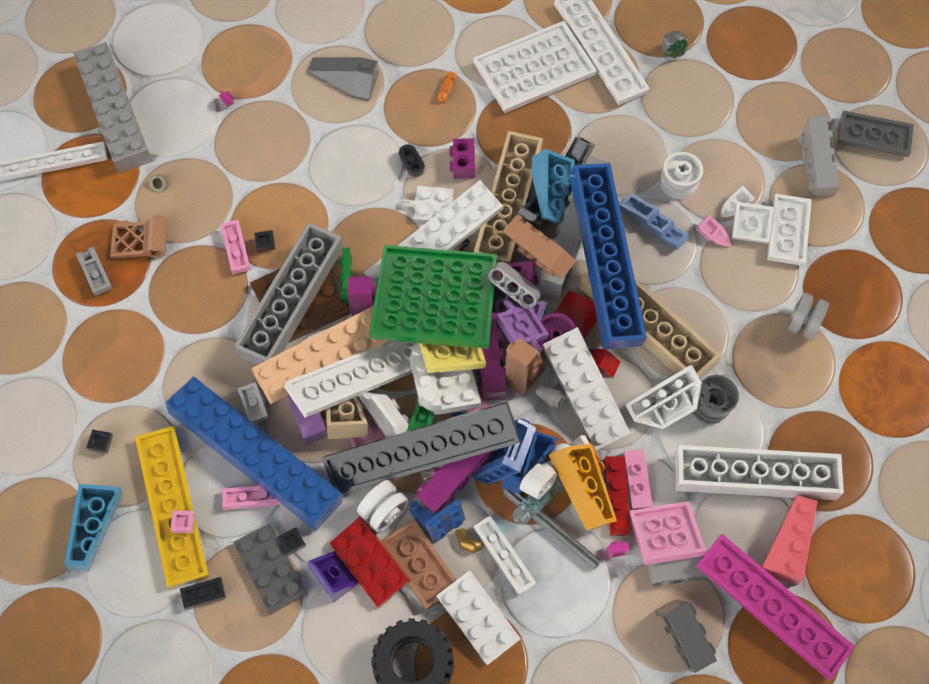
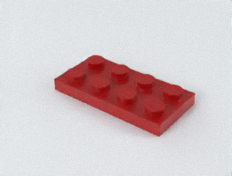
M360 516L329 543L378 608H381L411 581L370 526Z

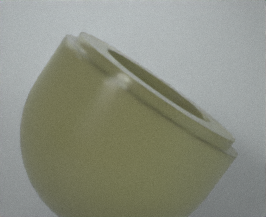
M162 174L153 175L149 180V186L154 192L164 191L169 184L166 176ZM157 179H161L163 183L160 189L155 187Z

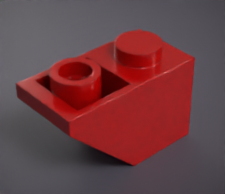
M589 349L602 377L614 378L620 361L608 349Z

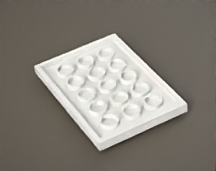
M565 21L473 58L474 65L504 113L597 74L596 68Z

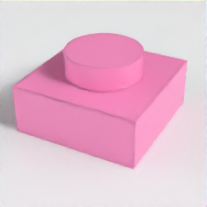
M173 511L171 532L193 533L194 511Z

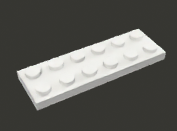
M578 327L542 344L595 450L597 451L630 434Z

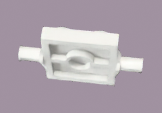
M417 186L416 197L414 200L403 199V207H413L414 222L427 223L454 201V189Z

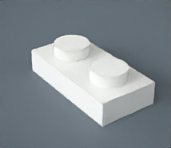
M256 382L237 388L247 418L255 424L269 419Z

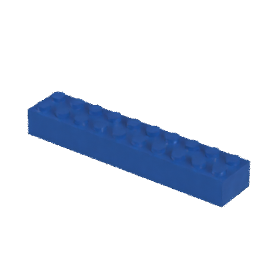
M611 163L574 165L569 178L603 350L639 347L647 339Z
M193 376L165 402L168 413L254 483L264 488V491L278 499L285 508L315 532L342 504V493L196 377Z

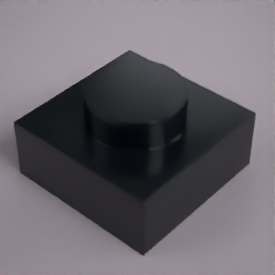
M273 230L254 233L257 252L276 249Z
M92 429L86 448L90 451L107 454L113 434Z
M297 527L278 536L288 556L306 547Z

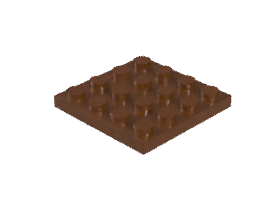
M280 269L250 282V286L259 303ZM329 273L289 342L350 314L344 299H340V292Z

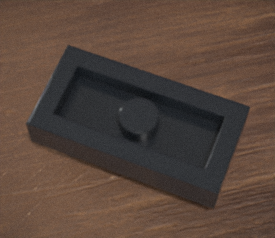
M221 577L180 588L185 610L226 599Z

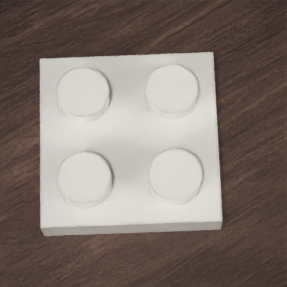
M737 202L731 239L769 244L774 207Z

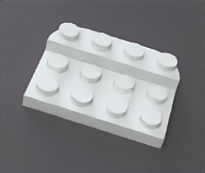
M416 344L412 347L410 368L413 373L418 402L421 407L434 411V414H445L481 407L472 369L428 373L420 345Z

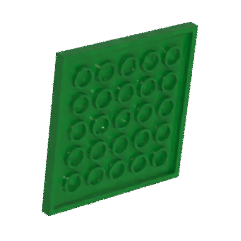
M384 245L369 339L488 349L494 284L489 279V272L496 264L497 254Z

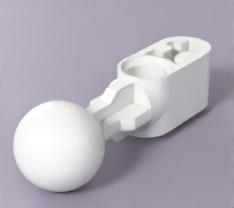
M566 443L558 444L552 449L551 453L570 445ZM552 461L544 462L542 465L538 463L523 478L520 490L539 500L552 487L558 475Z

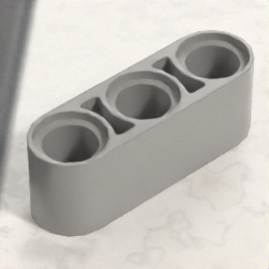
M498 262L490 270V281L521 306L532 308L540 299V290L505 262ZM496 270L501 271L503 276L498 275ZM511 282L516 283L518 288L513 287ZM526 294H530L534 300L529 299Z
M703 556L648 565L652 586L709 578L695 566Z

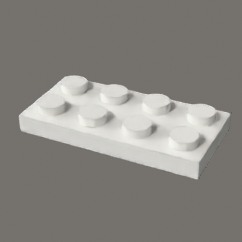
M782 194L774 195V210L767 260L800 266L805 265L812 199Z
M470 570L436 596L486 666L521 639Z

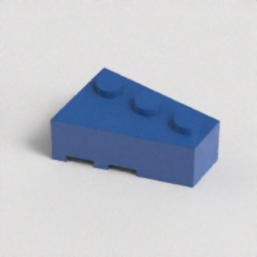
M535 431L520 473L503 479L501 488L520 494L522 492L520 484L523 478L538 463L541 465L544 463L555 447L558 438Z

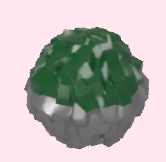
M672 31L663 36L662 51L665 55L676 58L685 54L688 38L682 32Z

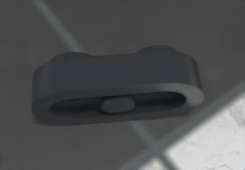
M410 144L401 146L399 158L408 174L413 177L421 176L425 171V164L416 148Z

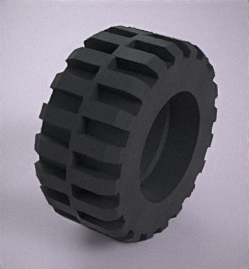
M408 618L409 621L407 622L400 620L396 622L397 625L393 627L391 625L385 629L386 632L383 635H379L377 638L378 642L373 647V657L371 658L373 674L377 684L450 683L454 669L452 646L448 642L445 633L439 631L438 626L428 624L427 620L415 621V618ZM408 643H419L426 646L433 656L431 672L426 678L417 682L402 680L393 669V657L396 651Z

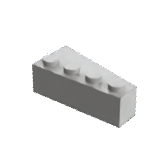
M830 115L808 117L804 129L799 135V144L802 145L803 149L802 159L806 163L805 173L809 177L808 187L812 191L813 198L835 196L839 188L837 165L833 164L835 150L830 147L831 138H833L832 130H828V123L831 122Z

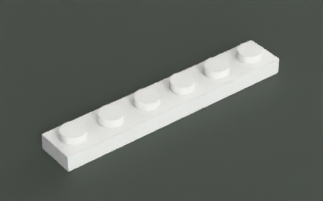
M103 141L0 162V181L108 160L106 145Z

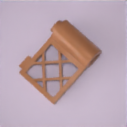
M155 215L149 221L131 223L128 220L117 221V224H113L110 257L112 259L139 256L154 258L165 256L167 220L161 215ZM144 227V232L139 236L134 233L138 228ZM118 230H128L122 238L118 236ZM131 235L136 237L130 245L125 243ZM139 242L143 243V250H133ZM123 243L127 248L123 252L117 253V248Z

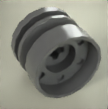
M714 374L707 376L701 381L698 407L696 411L692 412L699 421L706 424L720 423L736 407L739 401V392L734 382L724 375Z

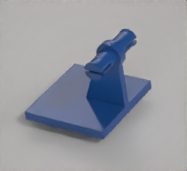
M459 499L438 514L422 508L417 501L410 503L411 515L423 525L432 543L443 539L449 531L460 527L466 520Z

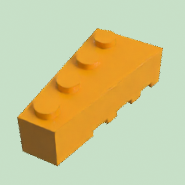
M592 443L565 447L549 454L586 531L616 522L617 520Z

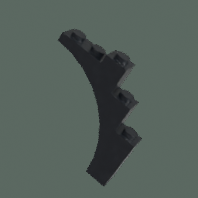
M580 136L575 137L565 157L575 160L574 165H582L583 162L587 161L588 156L591 155L595 144ZM537 195L529 203L522 206L518 212L519 215L523 216L524 221L538 227L546 225L549 221L541 216Z

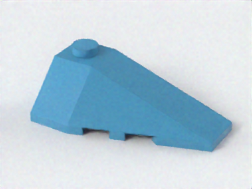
M547 149L532 157V177L542 218L558 223L565 206V197L570 191L568 189L570 185L569 176L574 167L575 160Z

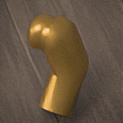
M465 528L455 531L462 550L471 553L481 550V542L468 538Z

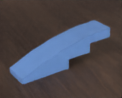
M630 194L619 204L620 208L633 220L674 249L678 250L689 239V234L675 227L674 221L659 213V208L641 198Z

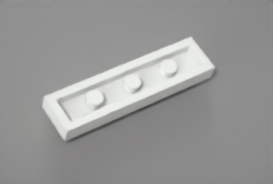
M491 516L473 526V529L518 596L536 585L535 580Z

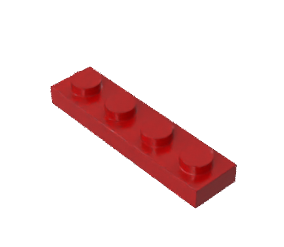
M605 456L606 489L617 520L609 524V535L630 536L625 456Z

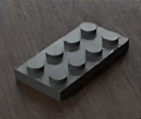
M842 111L837 143L909 157L911 154L914 124Z
M271 523L233 542L270 615L307 595Z

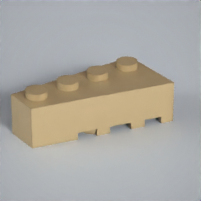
M357 396L326 409L328 439L368 437V423Z

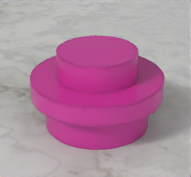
M220 91L221 94L218 96L227 107L230 104L233 105V96L228 91Z

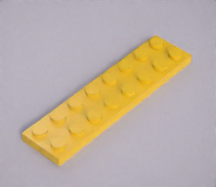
M170 426L135 436L167 588H174L209 577L196 515L193 533L171 532L173 511H194L176 428Z

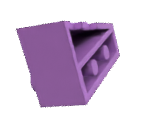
M287 395L305 444L307 445L328 437L326 417L322 419L320 412L305 418L291 396Z

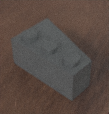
M675 599L654 610L656 616L661 615L667 627L664 630L667 634H671L676 644L674 647L689 671L696 673L717 661L714 655L716 654L715 648L707 641L705 637L706 630L701 623H698L695 617L697 612L691 603Z

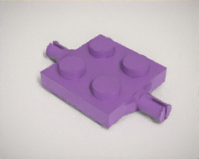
M510 299L504 300L503 304L507 311L497 314L495 319L509 342L515 343L520 338L540 353L542 348H540L537 342L546 340L549 334L533 309L514 307Z

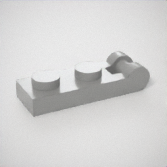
M94 246L88 248L86 252L76 253L95 296L113 289Z

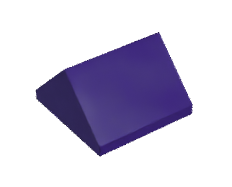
M335 551L307 562L310 571L333 602H336L359 584Z

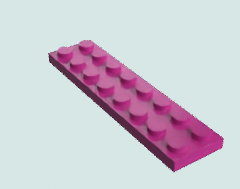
M719 535L706 554L695 565L826 679L832 680L855 648L851 642L725 535Z

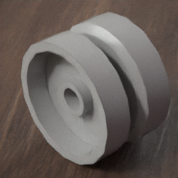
M803 292L790 316L791 320L787 331L797 334L804 324L802 336L813 341L830 302L819 299L814 307L811 308L814 297Z

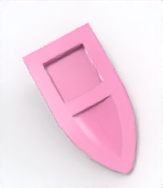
M707 215L696 228L708 241L712 240L721 246H731L726 230L710 215Z

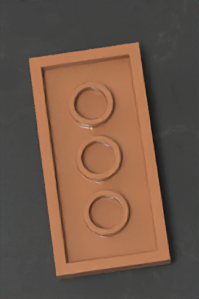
M414 519L381 541L411 579L408 585L426 611L440 601L436 596L456 581L452 572Z

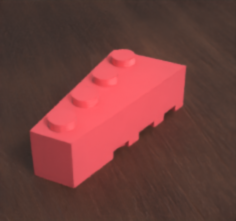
M797 496L791 503L761 565L775 579L796 585L804 579L818 501Z

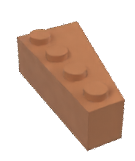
M518 214L503 230L519 247L517 250L523 256L533 261L552 277L556 275L562 279L577 262L566 250L535 229L530 223L524 221Z
M519 338L515 343L512 342L506 350L505 383L514 391L524 396L546 367L542 362L539 351Z

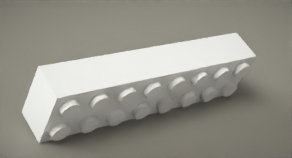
M679 445L675 452L676 491L788 498L801 496L808 499L838 500L844 493L841 454Z

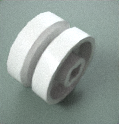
M677 152L667 157L660 176L662 190L667 195L677 199H685L694 195L699 188L703 175L701 161L695 155L687 152Z
M385 480L365 496L357 508V513L364 520L370 519V526L377 533H380L391 526L402 515L409 504V500L402 493H396V487L389 480Z

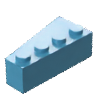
M78 484L64 562L68 570L90 571L123 496L121 487Z

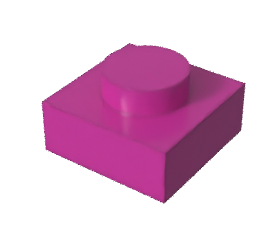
M611 542L606 549L607 559L628 555L630 551L628 542Z

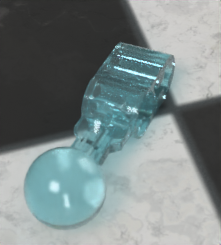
M557 475L552 487L539 500L528 495L513 510L512 516L515 522L521 525L527 524L555 498L554 494L556 492H567L559 475Z

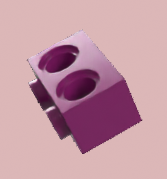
M474 138L453 139V146H449V155L453 157V161H450V172H453L454 179L475 178Z

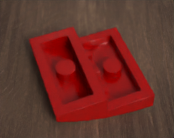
M568 291L554 312L567 315L574 322L575 326L578 327L584 339H586L597 322L594 302L572 291Z

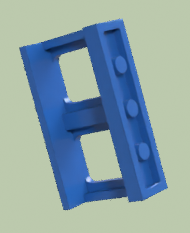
M516 419L515 423L522 439L521 444L518 443L506 448L493 450L489 463L481 466L471 478L489 486L520 473L536 427L531 425L526 419Z

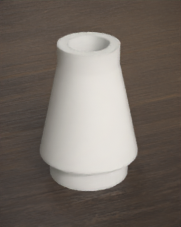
M542 384L538 386L535 392L549 406L557 409L563 405L566 398L562 391L546 387Z

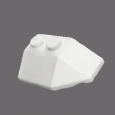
M690 365L625 405L634 422L665 429L697 410L702 382L693 366Z
M364 392L357 396L361 405L385 437L407 431L410 420L405 414H400L398 411L400 408L394 399L390 400L387 395Z

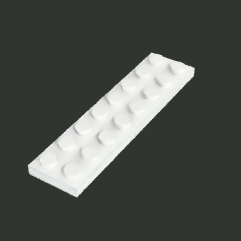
M554 0L556 9L596 68L597 73L618 105L649 93L650 88L592 0Z
M479 180L398 246L453 250L503 210L504 207L482 181ZM382 258L364 272L366 276H371L373 283H376V288Z
M389 341L377 348L373 347L286 381L284 387L306 418L361 395L364 392L411 374L410 354L412 347L419 343Z

